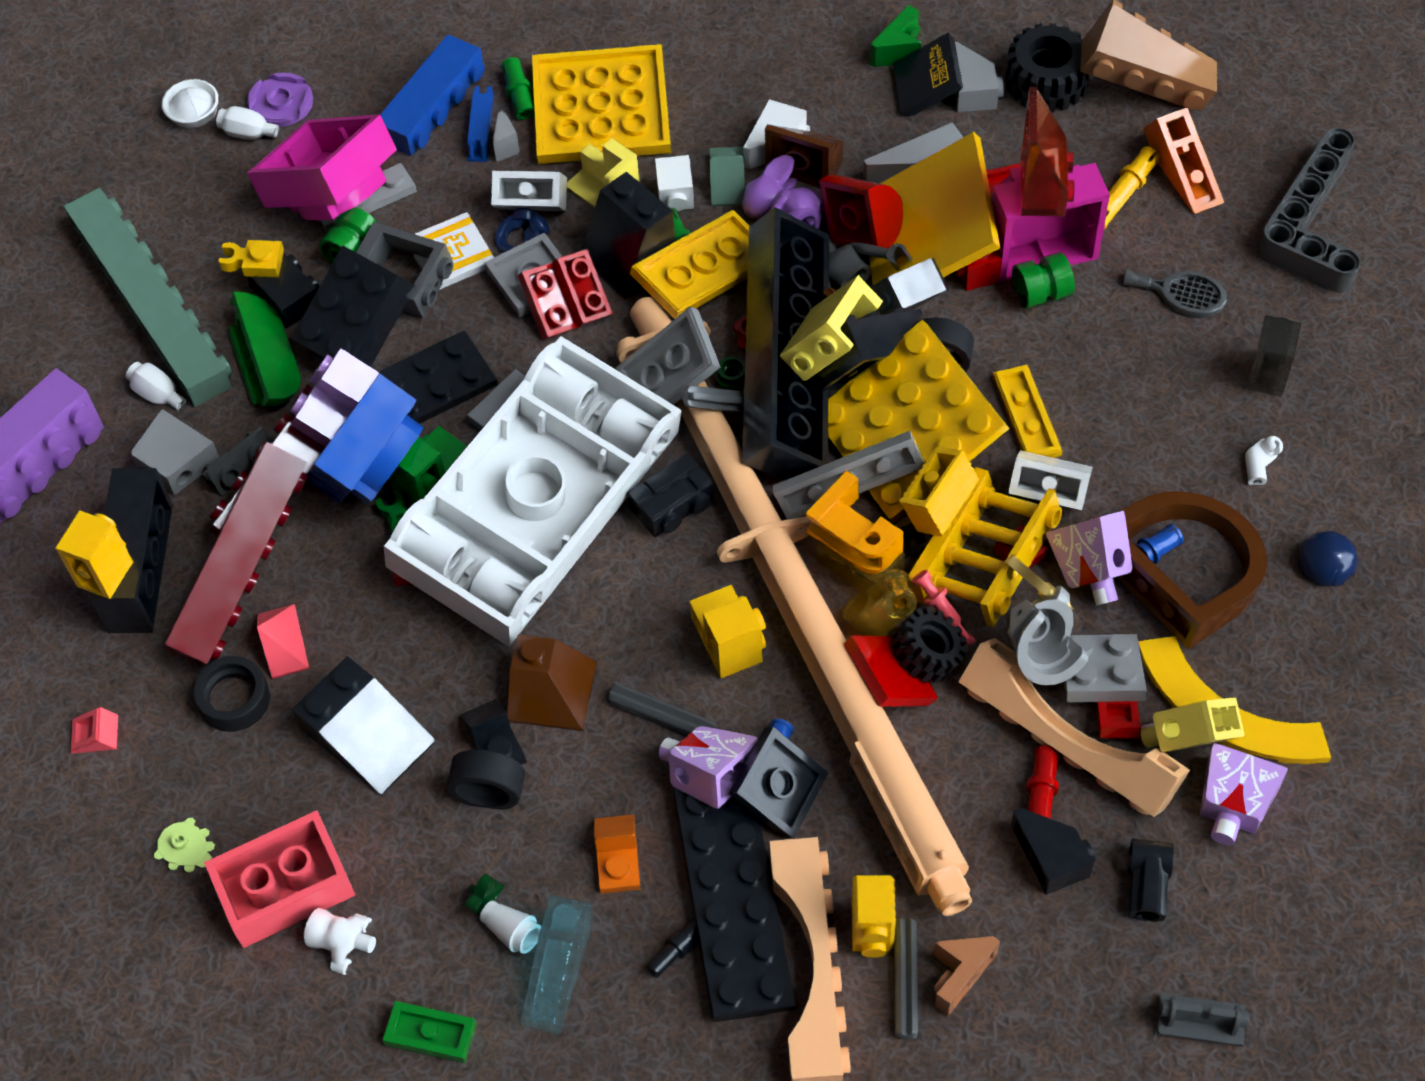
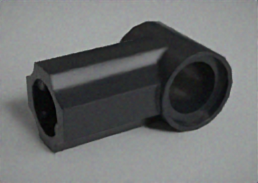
M1132 838L1129 855H1132L1130 869H1128V875H1132L1129 917L1150 922L1164 921L1167 909L1168 880L1171 878L1173 868L1174 844Z

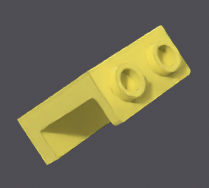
M859 275L810 310L780 354V357L802 380H808L849 352L853 347V343L840 329L847 317L855 315L856 319L862 318L876 311L883 301Z

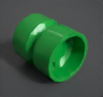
M357 207L341 213L335 221L334 227L330 228L318 244L319 251L331 264L342 245L357 252L373 222L377 221L370 214Z
M1062 252L1041 257L1039 264L1029 260L1015 264L1012 267L1013 287L1017 295L1026 297L1027 300L1020 301L1025 309L1044 304L1047 297L1052 301H1056L1074 294L1075 281L1073 271L1067 257Z

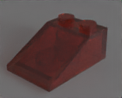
M1029 87L1020 157L1021 216L1065 217L1067 202H1073L1074 180H1068V174L1073 173L1074 155L1073 152H1067V137L1037 87Z

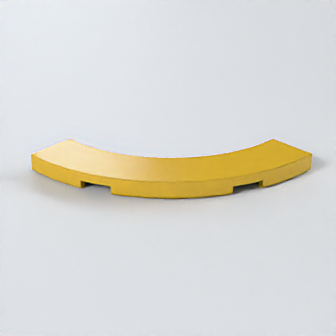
M1175 636L1138 641L1142 664L1156 689L1158 688L1172 705V708L1205 700L1223 699L1205 685L1186 661ZM1240 708L1239 712L1245 736L1218 742L1226 747L1249 755L1278 760L1277 762L1316 764L1327 763L1331 759L1321 722L1288 723L1256 716Z

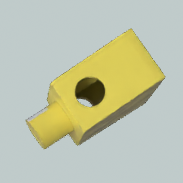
M1236 698L1205 700L1153 713L1154 723L1145 724L1141 727V738L1147 748L1159 746L1162 752L1183 750L1245 736Z

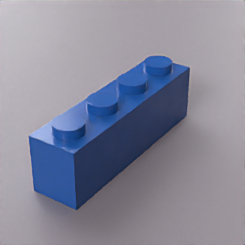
M448 34L380 115L398 151L412 156L418 148L425 147L430 133L437 125L441 126L444 124L448 111L455 103L459 104L463 101L466 90L471 83L481 79L484 73L481 48Z

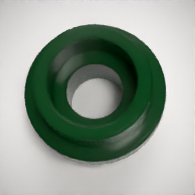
M735 356L722 359L719 362L720 368L714 372L717 385L727 390L742 389L745 385V362ZM735 372L738 374L735 377L726 376L728 373Z

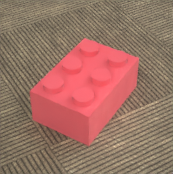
M317 810L204 862L230 926L243 948L309 918L317 908L326 910L356 896Z

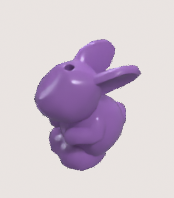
M781 155L772 159L765 166L762 176L746 185L741 207L748 218L759 220L776 207L819 229L825 209L822 193L809 188H794L797 180L796 178H789L793 171L794 159L789 155Z

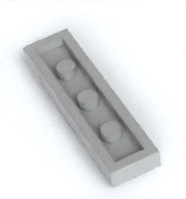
M907 431L773 485V494L787 520L799 518L806 515V512L846 470L858 478L859 493L920 470L925 462L911 432Z

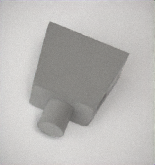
M163 409L131 451V458L136 468H156L166 490L174 495L201 476L207 464L211 465L220 458L213 441Z

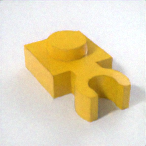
M247 240L246 248H240L237 244L231 242L222 244L224 255L232 256L231 258H219L218 262L222 271L233 272L242 268L244 276L279 277L284 254L282 241Z

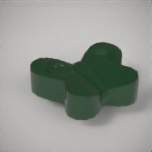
M483 874L476 886L474 884L469 886L468 891L472 895L467 900L465 907L480 916L485 905L490 901H495L505 888V885L488 874Z

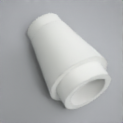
M496 901L487 903L480 914V921L512 952L528 953L534 948L541 936L542 928L537 924L534 916L499 904Z

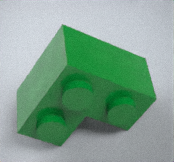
M440 426L430 434L422 438L418 437L389 477L393 491L396 489L400 491L403 498L412 505L420 499H424L468 446Z

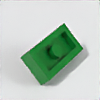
M395 1001L383 1042L385 1046L465 1063L477 1023L475 1018Z

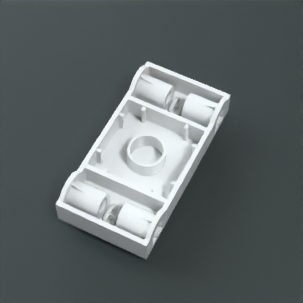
M560 336L555 343L548 345L538 355L522 383L426 497L414 503L406 511L394 529L391 538L384 545L385 566L509 647L625 501L627 492L636 487L678 434L682 410Z

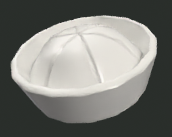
M198 79L184 80L174 84L166 91L162 99V110L173 123L184 128H196L208 123L214 117L218 107V92L215 87L206 81Z

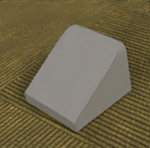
M503 111L498 112L493 137L496 162L520 152L517 133Z

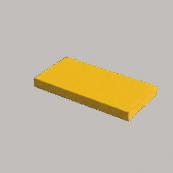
M731 210L634 264L630 275L676 319L689 307L696 309L748 278L750 226L734 210Z

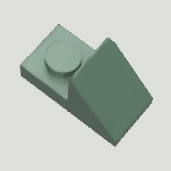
M743 147L710 148L712 207L742 205L745 193Z

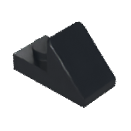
M496 699L461 714L477 750L501 753L513 758L521 765L527 763L526 757L510 727L508 715Z

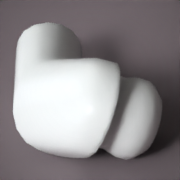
M1269 436L1266 439L1263 438L1245 453L1249 485H1264L1267 482L1265 467L1276 459L1277 455L1283 450V444L1278 437Z

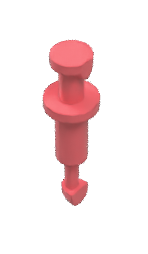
M927 570L918 573L912 579V582L915 585H920L927 594L924 599L926 606L933 605L936 610L944 612L942 618L945 620L950 616L954 620L951 625L953 628L957 626L961 628L962 632L960 635L966 638L967 645L976 643L975 638L968 634L960 624V615L945 597L947 589L944 586L936 588L931 582L932 576Z

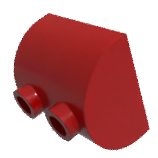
M828 175L819 180L830 239L835 244L845 246L853 242H861L884 248H890L893 245L902 227L903 202L899 194L892 187L840 175Z

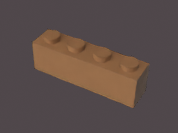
M1112 0L1082 40L1080 72L1189 109L1202 110L1217 93V61L1186 42L1177 43L1171 39V33L1163 28L1159 30L1154 29L1146 24L1145 17L1136 12L1131 15L1122 9V3Z

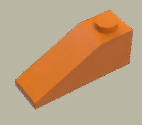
M1188 108L1159 117L1143 128L1150 147L1156 150L1153 156L1157 153L1160 155L1159 166L1193 215L1225 203Z

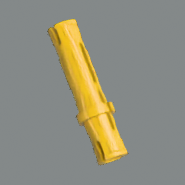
M1143 147L1132 163L1122 168L1119 174L1120 178L1108 191L1110 197L1104 230L1134 191L1144 186L1146 176L1160 162V155L1158 153L1152 159H1149L1156 151L1153 148Z

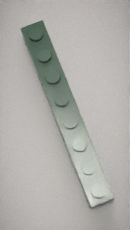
M98 188L64 205L73 228L193 406L197 407L232 388L228 376L233 374L227 360L223 355L219 357L215 355L213 351L216 350V347L206 331L201 334L197 329L200 327L199 321L190 308L184 310L181 306L185 303L175 285L170 288L168 287L166 282L169 279L159 263L153 265L150 261L153 259L151 251L144 241L137 242L135 238L138 237V234L129 219L122 220L120 216L123 215V212L115 198L108 199L102 189Z

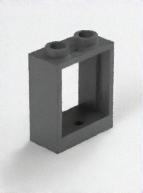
M373 222L356 253L381 267L384 265L392 249L428 258L414 283L415 288L402 310L404 313L424 318L429 307L435 304L443 280L448 279L453 271L454 261L446 244Z

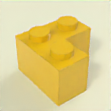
M732 584L689 601L691 619L720 679L763 662L762 649L766 648V641L762 630L766 629L763 616L758 608H751L746 596L737 597Z

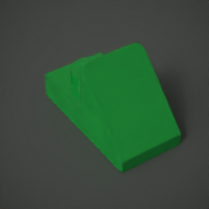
M908 5L870 44V65L873 67L892 66L894 62L922 47L921 41L916 39L920 32L918 9Z

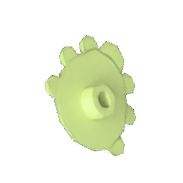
M187 818L184 822L173 823L162 831L158 838L157 851L154 853V857L158 860L164 858L165 861H168V867L171 870H177L179 865H183L184 871L191 873L194 871L195 865L201 868L206 867L204 862L212 859L208 852L214 850L215 844L212 841L206 842L205 838L209 836L208 829H199L197 826H194V818Z

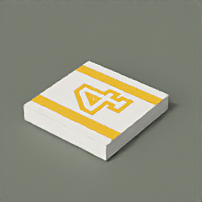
M468 212L416 233V235L446 244L454 261L453 271L448 279L443 280L440 289L486 270L484 262L494 258ZM414 254L413 256L422 270L428 258Z

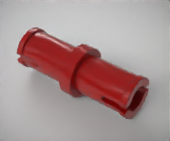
M1039 746L1035 749L1033 774L1027 781L1026 789L1030 793L1028 811L1051 819L1053 797L1058 794L1059 789L1056 774L1060 752L1051 746Z

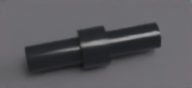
M695 918L682 930L677 929L665 941L666 947L646 966L651 975L658 978L678 957L683 959L694 948V941L698 938Z

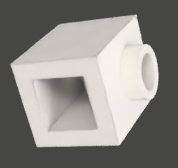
M689 155L655 158L659 199L671 209L674 207L677 211L694 209Z

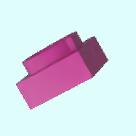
M380 114L311 119L305 121L249 170L247 175L264 208L290 207L292 212H298L299 216L305 220H333L339 214L365 201L387 181L380 165L397 149Z
M1054 161L1030 164L1010 169L1009 176L999 185L993 186L991 199L1000 243L998 252L1002 259L999 282L1012 279L1013 265L1029 260L1039 264L1041 257L1057 252L1064 253L1070 265L1099 259L1110 194L1096 163L1083 166H1068Z

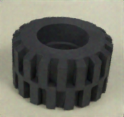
M1042 23L1036 24L1035 28L1027 27L1022 30V34H1017L1013 38V43H1010L1005 79L1007 81V90L1012 91L1011 97L1015 101L1021 98V105L1025 108L1029 104L1034 105L1033 111L1041 112V107L1048 108V113L1055 112V108L1060 106L1062 111L1068 109L1069 102L1076 105L1080 100V96L1084 97L1089 82V74L1080 72L1081 45L1083 40L1081 39V34L1078 31H1070V27L1065 25L1058 27L1056 23H1049V26H1043ZM1041 65H1050L1057 68H1045Z

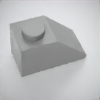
M955 42L963 89L954 93L957 112L997 109L998 97H1003L1004 86L1002 77L996 76L994 63L962 44Z

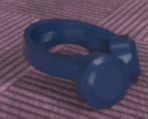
M514 209L513 214L508 216L497 230V246L503 253L516 247L509 245L507 238L513 230L520 229L525 222H529L530 225L524 232L525 239L523 243L544 232L547 235L550 233L548 222L532 209Z

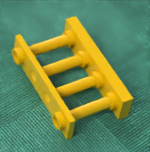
M975 467L973 471L977 473L976 476L980 479L970 493V498L962 505L954 517L951 527L945 531L943 536H932L906 578L912 599L926 606L924 599L927 594L920 585H915L912 579L921 571L927 570L931 574L932 578L930 580L936 588L944 586L947 589V594L980 604L986 626L993 628L999 617L1008 611L1011 597L1023 577L1005 561L962 548L968 537L974 534L1012 545L1014 547L1008 557L1012 553L1029 568L1047 538L1046 532L1058 526L1062 516V508L1059 506L1056 490L1048 488L1039 504L995 492L989 471ZM991 506L1030 517L1022 533L979 519L985 509ZM957 562L996 574L988 590L944 576L951 565Z

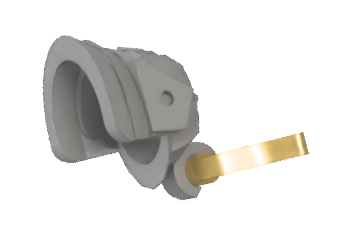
M1011 553L1005 562L1035 587L1039 594L1038 599L1032 602L1026 599L1011 609L1010 627L1007 634L1015 649L1019 668L1027 679L1039 685H1055L1065 682L1075 676L1088 662L1087 652L1070 638L1074 625L1072 612L1074 608L1070 605V594L1062 586L1055 588L1049 582H1044Z

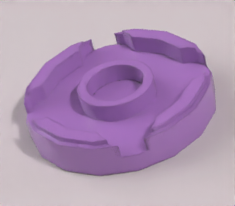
M292 73L269 75L270 79L264 82L259 80L248 93L247 104L249 109L260 113L267 123L275 124L279 127H286L299 122L307 116L313 105V93L310 86L306 84V80L301 76Z

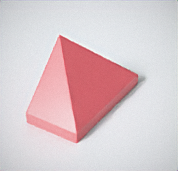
M295 604L259 613L257 617V630L272 679L310 669Z

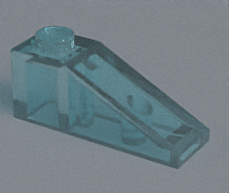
M554 895L550 896L539 932L520 1026L561 1035L594 923L591 904Z

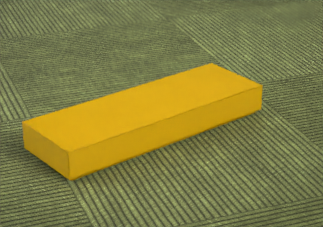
M1028 365L993 372L994 383L1021 451L1051 458L1062 456L1061 446Z

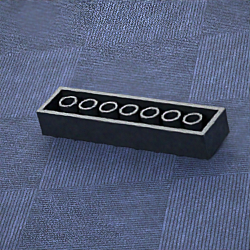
M774 207L749 227L742 463L785 481L828 464V390L818 392L812 377L806 381L802 380L780 357V354L810 310L827 298L823 292L829 288V235Z

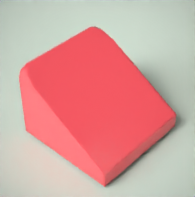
M98 707L73 718L71 754L117 749L118 714Z

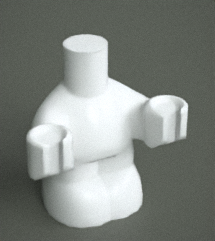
M317 908L310 915L304 931L306 946L331 951L332 962L330 969L346 975L345 971L348 965L352 963L350 959L346 958L350 951L356 948L371 953L376 944L375 937L364 934L366 933L365 929L368 923L372 921L371 918L360 914H355L346 919L335 916L327 910Z

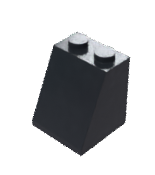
M627 171L600 190L582 250H588L597 275L624 299L642 287L630 275L632 266L675 242L673 211Z

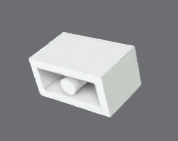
M492 171L491 205L499 210L528 208L533 211H566L567 177L561 172Z
M1019 451L1008 493L1041 501L1048 488L1056 490L1059 505L1082 510L1093 467Z

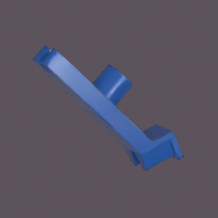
M475 86L473 92L467 139L468 162H488V144L494 99L491 86L487 87V92L481 94L479 86Z

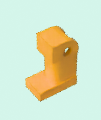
M846 470L806 512V517L812 521L806 531L861 571L877 574L887 569L903 552V531L883 517L872 523L851 508L859 498L858 478Z

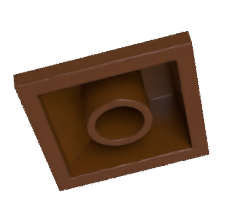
M767 124L765 127V164L767 165L772 159L781 155H789L794 159L793 171L789 178H796L797 181L820 187L819 180L821 178L837 174L843 162V141L811 131Z
M518 634L510 666L507 707L509 722L583 731L597 661L557 639Z

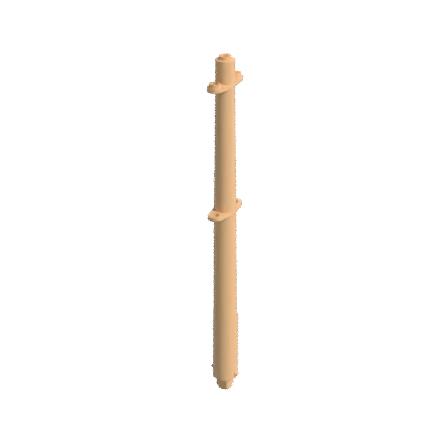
M653 297L639 299L630 311V317L640 337H626L617 344L616 355L621 363L672 322L668 312ZM703 321L704 326H705L706 331H707L708 336H709V335H710V328L708 327L707 323ZM705 380L698 385L699 387H708ZM680 399L676 404L682 410L681 414L741 533V535L725 541L718 547L717 555L720 561L727 563L749 558L754 559L851 752L849 762L917 895L929 894L937 910L941 911L944 916H951L963 911L972 903V898L969 894L970 888L964 878L969 870V866L882 706H878L844 645L846 639L794 545L795 542L809 536L806 529L812 521L806 516L781 521L753 468L742 463L743 450L722 411L689 408Z

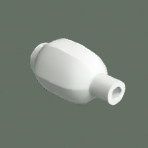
M232 106L228 109L221 108L217 115V127L223 129L228 136L254 141L259 140L263 135L276 138L278 135V125L267 123L260 113L238 106Z
M135 362L127 370L125 377L130 381V388L145 400L157 405L169 404L177 411L181 408V405L186 403V399L176 392L175 382L155 365Z

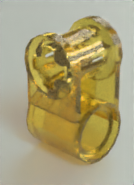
M893 569L886 571L862 593L857 594L848 602L843 611V618L863 636H886L893 627L916 609L917 599L911 590V578L903 570Z

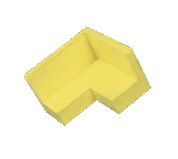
M613 138L602 146L603 152L591 144L580 151L582 170L567 182V189L594 208L600 190L626 171L639 181L637 155Z

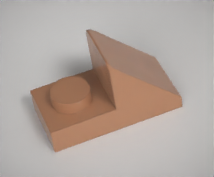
M990 936L938 941L934 944L933 956L954 971L952 973L947 970L934 987V991L937 992L936 1008L947 1016L950 1015L997 956L1000 944L998 939Z

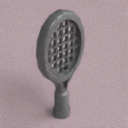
M1127 270L1123 286H1133L1157 292L1167 307L1175 313L1186 317L1200 319L1213 317L1222 312L1227 303V292L1222 284L1213 277L1200 272H1175L1166 278L1158 280Z

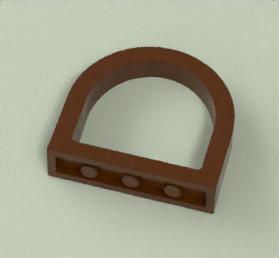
M1178 491L1147 496L1120 510L1124 511L1128 539H1131L1155 523L1171 519H1187L1201 522L1219 531L1229 540L1240 557L1243 570L1242 580L1229 590L1199 606L1129 540L1132 571L1116 578L1188 649L1235 619L1250 605L1265 576L1267 554L1263 541L1256 529L1238 511L1214 498Z

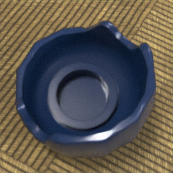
M1335 531L1317 532L1306 539L1299 549V568L1307 580L1319 586H1341L1348 578L1355 575L1358 564L1356 548L1345 535Z

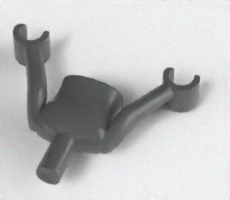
M829 241V288H831L830 281L841 288L858 275L866 282L871 274V269L861 260L859 254L888 259L896 271L901 270L896 263L900 257H907L909 261L912 260V257L902 244H894L890 248H884L861 242H853L836 249Z

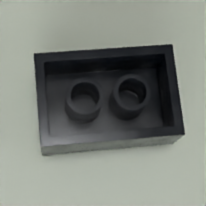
M342 245L296 328L292 339L323 357H326L328 354L334 358L337 352L342 349L371 367L412 294L415 285Z

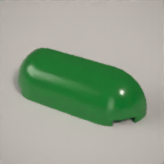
M233 292L230 306H235V327L228 326L229 335L249 397L253 404H261L263 407L281 405L296 394L301 384L300 372L282 320L273 306L262 298L245 292Z

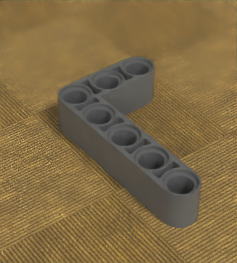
M1341 127L1329 129L1324 134L1267 222L1259 247V254L1265 261L1334 292H1346L1353 287L1361 264L1360 257L1353 250L1312 233L1307 228L1349 163L1355 137L1351 131Z

